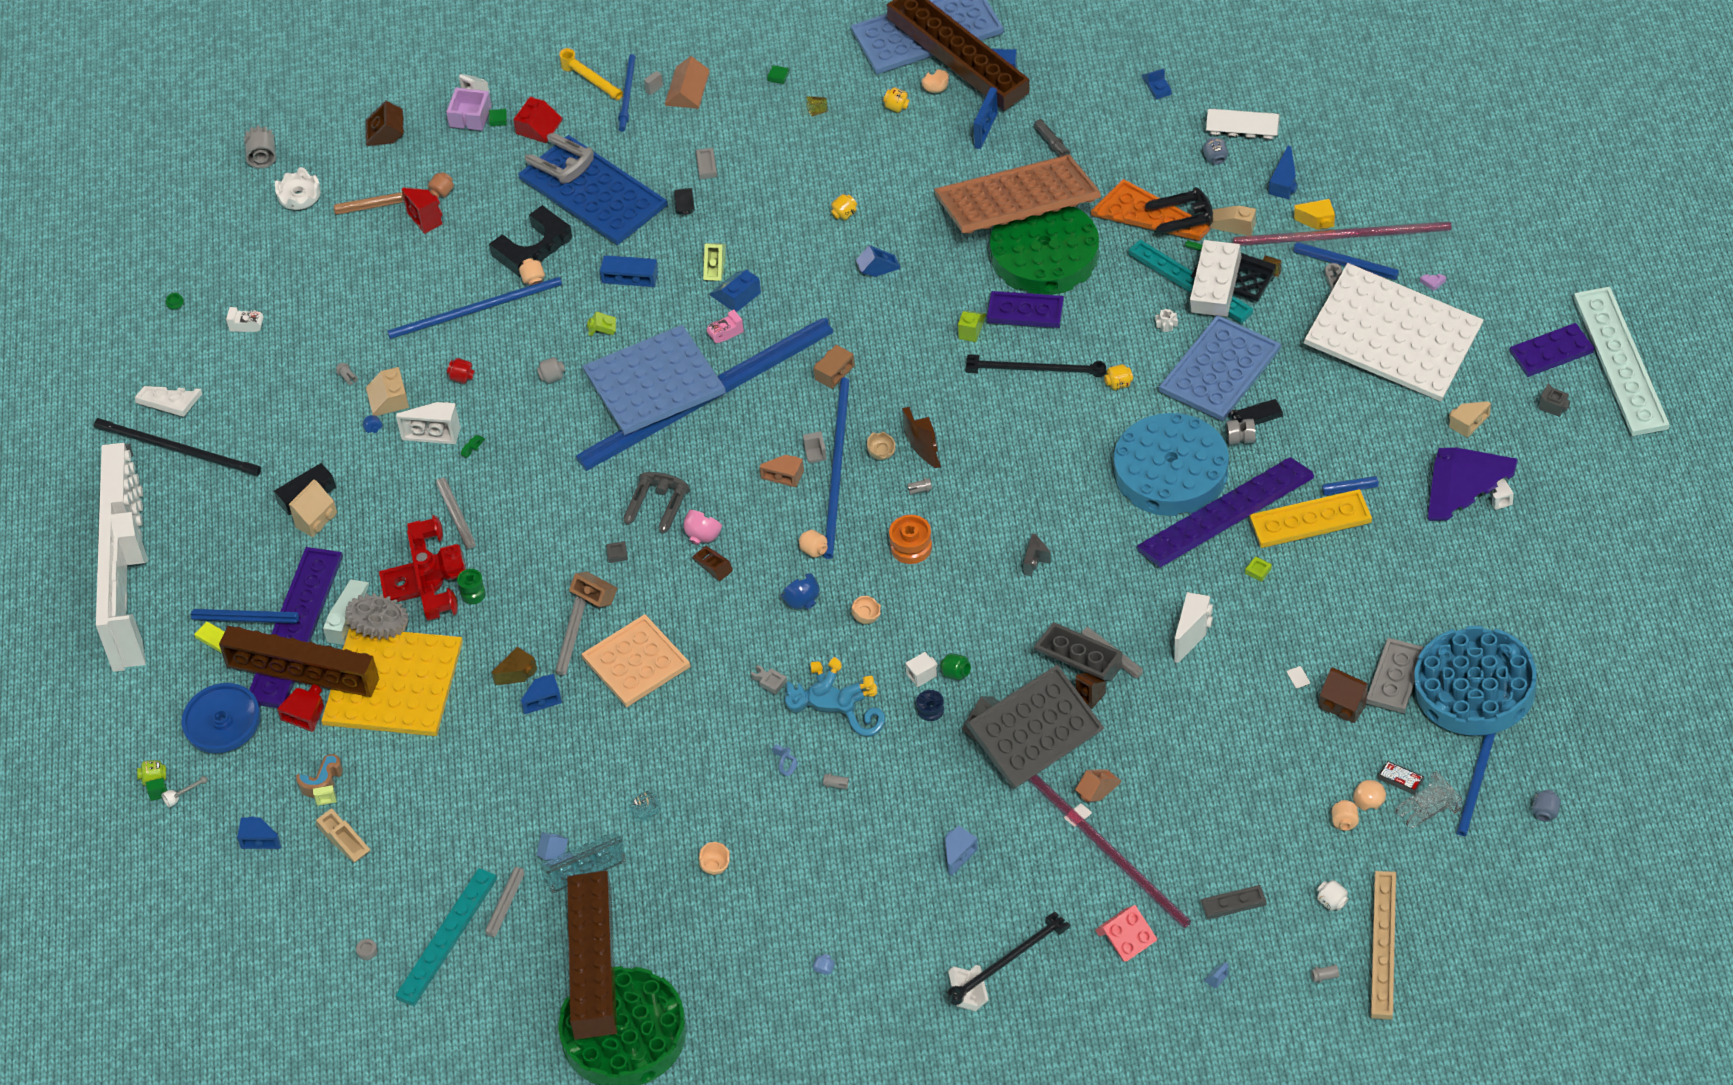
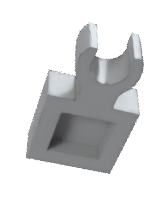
M757 665L756 670L760 673L755 674L751 672L752 679L759 681L760 687L775 695L787 682L786 676L771 668L766 672L763 667Z

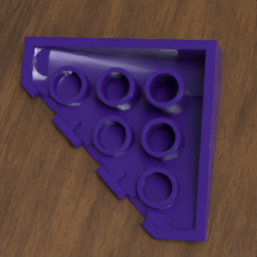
M1458 447L1438 448L1434 463L1428 520H1449L1453 517V511L1459 507L1464 510L1476 502L1474 498L1482 492L1488 494L1498 487V481L1504 477L1507 479L1513 477L1518 460L1516 458Z

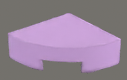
M1426 274L1420 277V282L1435 291L1446 282V276Z

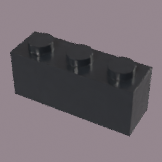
M322 463L274 490L277 503L288 516L292 514L289 503L313 480H316L327 493L336 488L333 475Z

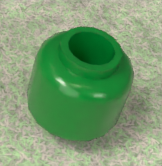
M950 653L942 659L940 668L946 678L960 681L969 675L971 664L966 656Z

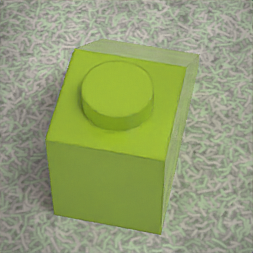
M971 310L963 311L958 323L959 339L977 342L986 313Z

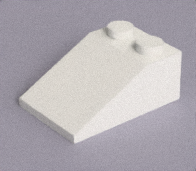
M436 402L400 412L396 415L402 440L456 444L461 427L455 403Z
M1187 592L1175 636V662L1179 663L1206 636L1207 629L1212 627L1213 605L1210 604V596Z

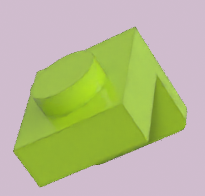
M596 311L592 318L590 317L587 321L588 335L593 336L596 330L613 335L616 332V317Z

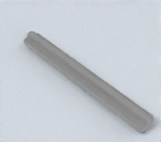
M446 478L437 479V486L467 549L474 548L476 546L475 540Z
M578 595L575 597L557 662V675L564 676L567 673L586 600Z

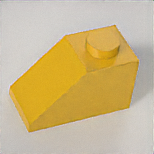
M1330 199L1294 205V220L1316 230L1334 227L1335 213Z

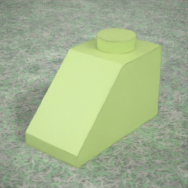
M705 244L703 280L722 281L726 244Z

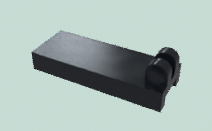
M1276 399L1240 410L1234 409L1229 413L1230 420H1238L1240 423L1243 419H1254L1255 425L1283 417V411Z

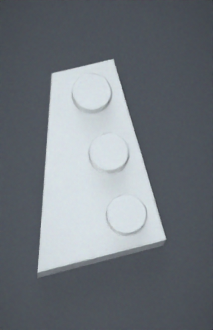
M144 386L135 396V402L184 417L200 398L202 391L201 389L185 391V388L167 390L166 387Z

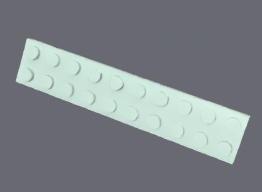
M1605 287L1574 293L1575 303L1631 435L1636 436L1668 430L1670 424L1611 288Z

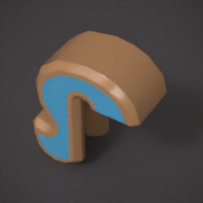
M335 754L324 756L316 778L297 774L296 781L301 793L307 797L314 798V788L331 785L334 788L333 776L340 777L343 772L340 758Z

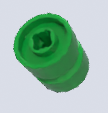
M476 569L462 571L457 578L462 600L471 605L480 603L486 595L481 573Z

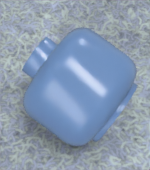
M823 954V956L815 958L812 968L815 972L825 975L831 974L835 962L830 959V955Z

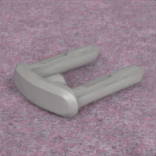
M549 133L547 139L550 143L580 158L576 160L569 157L566 161L567 167L565 169L559 168L533 154H527L524 158L528 164L558 178L561 183L566 184L577 178L588 168L593 161L594 152L591 147L584 148L562 136Z

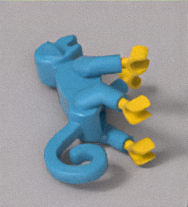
M836 657L830 660L828 666L832 670L828 671L827 675L823 673V667L819 661L811 662V672L818 673V676H816L818 682L812 685L808 691H805L800 683L798 684V689H795L793 683L786 682L787 692L785 694L787 696L784 699L788 709L792 712L798 713L807 706H812L822 712H840L848 717L853 730L864 737L876 735L885 724L884 712L877 707H872L866 711L864 721L869 725L872 722L871 718L877 716L878 721L876 725L869 729L859 725L853 713L856 706L855 702L865 699V696H875L877 694V686L874 683L873 676L863 677V684L858 682L841 690L832 687L837 676L836 672L842 668L841 661Z

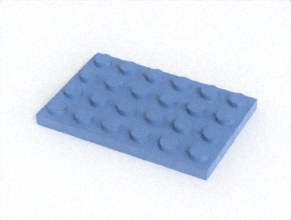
M1217 315L1159 386V392L1224 421L1280 351L1281 344Z

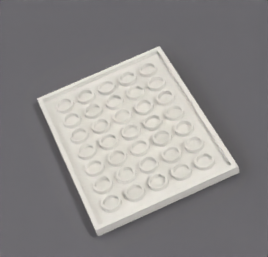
M1347 263L1307 334L1304 344L1442 402L1484 320Z

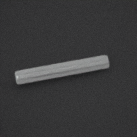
M1086 627L1082 630V635L1115 648L1091 628ZM1122 655V668L1135 678H1139L1143 674V669L1126 655Z
M519 867L513 869L486 927L485 932L487 936L494 938L497 935L525 874L524 869Z

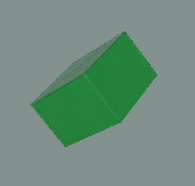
M164 778L146 782L150 800L162 799L161 794L167 791Z

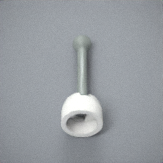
M202 776L199 781L178 792L168 790L161 794L162 798L170 808L178 802L179 795L201 783L206 784L208 779L206 776Z

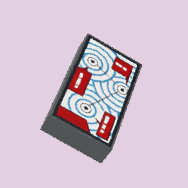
M1387 760L1378 775V779L1415 795L1424 781V776Z

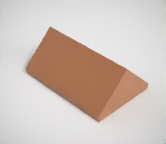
M692 56L676 66L665 106L699 109L710 70Z

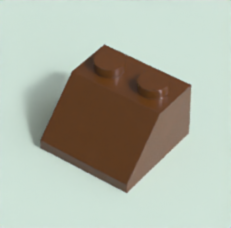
M387 100L383 102L365 120L366 145L393 144L398 138L400 139L404 134L403 109Z
M1331 667L1320 694L1319 707L1328 713L1331 712L1341 717L1343 720L1355 723L1366 707L1368 683Z

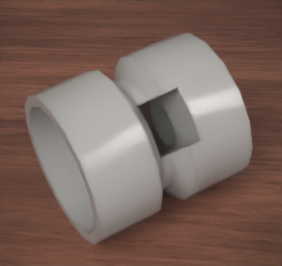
M1243 419L1240 423L1238 420L1226 421L1228 445H1237L1241 441L1244 444L1255 443L1254 419Z

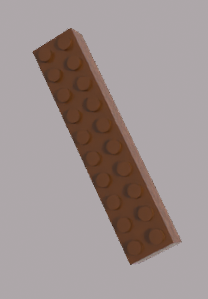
M892 0L887 4V19L984 96H987L990 87L996 88L998 107L1003 111L1030 93V79L930 0Z
M608 870L567 876L570 1019L574 1039L617 1034L612 888Z

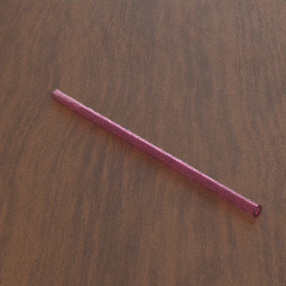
M1451 221L1239 236L1233 237V243L1254 245L1450 231L1452 226Z
M1035 775L1029 779L1038 790L1183 928L1190 925L1191 920L1041 777Z

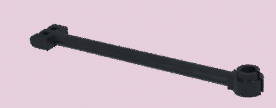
M973 354L967 355L965 367L966 373L978 374L979 368L1083 372L1092 374L1095 377H1103L1106 374V365L1102 361H1095L1090 365L980 361V355Z
M1053 912L1046 917V927L963 986L951 987L948 990V1002L951 998V1004L960 1005L964 1001L966 993L1053 931L1061 935L1069 929L1070 924L1068 922L1064 923L1065 919L1062 917L1058 918L1059 914Z

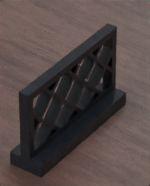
M1241 253L1235 283L1240 282L1242 287H1234L1233 294L1259 302L1268 284L1275 278L1276 264ZM1197 264L1196 268L1194 269L1193 273L1191 274V278H1193L1194 280H1195V276H1196L1198 264ZM1242 271L1248 273V275L1240 276L1239 272ZM1256 277H1259V278H1262V279H1265V280H1264V281H1261V282H1257ZM1252 279V281L1254 282L1253 284L1245 285L1244 283L1245 280ZM1257 288L1258 293L1256 295L1250 293L1248 290Z

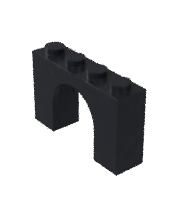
M543 205L529 214L531 227L544 236L540 242L531 246H520L502 234L489 243L491 256L519 277H521L519 268L524 260L532 258L542 262L546 257L573 238L571 226Z

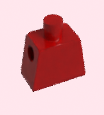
M315 684L308 691L296 688L277 709L281 721L313 732L324 709L322 697L320 696L322 689Z

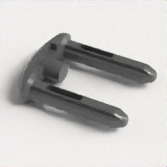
M644 472L639 475L640 482L624 515V523L630 525L634 522L650 486L656 487L655 491L660 495H665L668 488H673L674 493L659 524V531L666 533L673 523L685 494L690 491L689 486L684 480L670 474Z

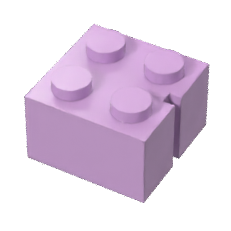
M455 88L446 112L449 127L465 128L467 126L468 129L483 131L489 110L492 107L489 91Z

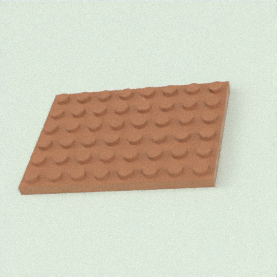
M1070 154L934 189L936 197L962 233H972L981 228L988 229L993 225H1003L1012 220H1023L1028 216H1039L1047 211H1058L1063 207H1074L1079 203L1093 202L1101 198L1099 189Z

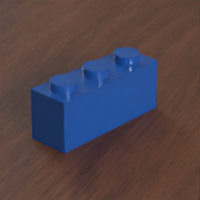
M604 255L600 268L603 284L655 287L659 272L657 259Z

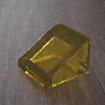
M806 97L807 109L812 117L828 112L826 97Z

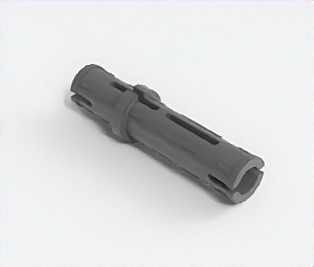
M1042 119L1035 122L1034 128L1050 144V148L1053 151L1055 150L1060 157L1070 154V150L1065 147L1063 140L1058 138Z

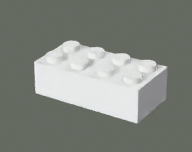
M1204 240L1190 298L1192 313L1228 317L1241 260L1240 244Z

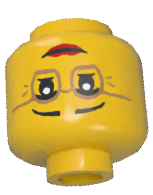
M893 87L891 90H887L883 102L887 109L900 113L902 109H907L910 100L907 99V92Z
M1120 364L1109 367L1107 375H1104L1105 384L1107 386L1110 385L1112 390H1119L1130 386V383L1133 381V375L1130 367Z

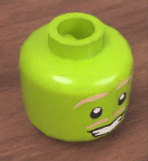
M160 760L143 761L141 768H137V780H141L143 786H146L147 781L159 778L166 780V766L162 765Z

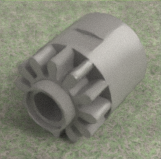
M257 126V128L251 127L250 132L246 131V136H244L246 161L255 168L269 167L276 160L275 140L272 130L267 131L266 126L260 128V126Z

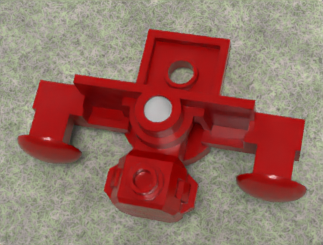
M432 515V519L407 523V534L413 563L379 571L383 597L387 598L390 596L391 601L396 599L397 602L421 596L427 621L440 618V613L452 610L455 616L458 612V602L454 592L450 588H447V592L436 594V592L442 586L444 578L449 581L455 580L462 571L467 569L460 545L454 544L440 548L439 552L434 555L427 550L425 539L437 536L438 541H442L443 527L439 518ZM405 581L403 585L397 586L398 582Z

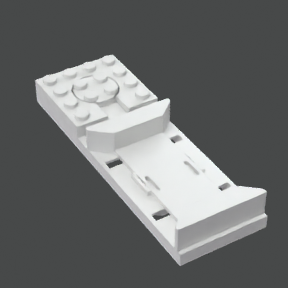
M125 443L102 445L96 628L113 672L124 671L125 667L146 665L143 641L134 615H126L127 565L148 562V557L142 543V532L139 529V526H142L140 511H143V505L140 497H143V488L141 485L139 486L138 474H135L134 462H131L130 450L126 449Z

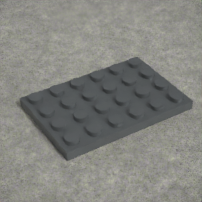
M1058 664L966 724L1013 790L1105 729Z

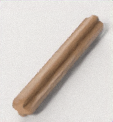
M399 192L334 204V212L338 215L402 203L404 199L402 193Z

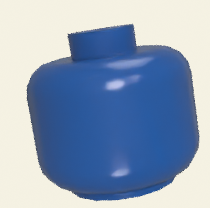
M375 415L367 416L363 420L365 432H378L382 428L381 420Z

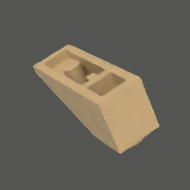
M1239 205L1212 209L1213 223L1210 225L1211 229L1246 236L1252 235L1256 224V209Z

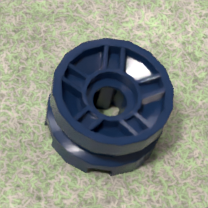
M926 690L918 695L916 705L918 716L921 719L935 721L942 717L945 709L944 699L938 691Z

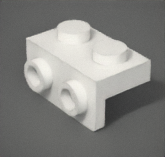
M976 965L970 971L952 967L948 971L952 987L963 986L982 972L981 966ZM984 981L966 993L964 1001L956 1006L977 1011L988 1001Z

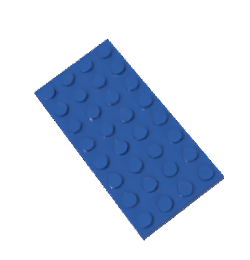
M570 135L565 137L584 148H588ZM555 145L539 158L565 169L567 167L566 161L569 157L576 160L580 157ZM595 152L593 161L588 168L577 178L566 184L561 183L558 178L532 165H529L518 174L519 179L616 245H619L668 205L665 198Z

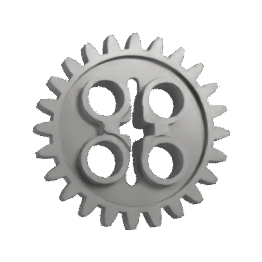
M366 593L365 597L358 595V599L352 598V602H348L345 619L347 624L351 625L350 629H356V633L363 632V637L368 634L370 639L377 636L380 640L381 636L388 639L389 635L395 638L396 634L401 635V632L405 631L407 627L408 613H406V608H402L403 604H397L396 599L391 601L390 596L383 598V594L377 597L375 593L372 596Z

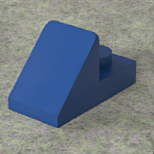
M1164 68L1142 74V78L1155 100L1172 95V89L1165 80Z

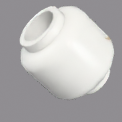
M1335 880L1328 883L1324 881L1317 889L1319 891L1318 901L1329 911L1341 910L1349 900L1347 898L1348 891Z

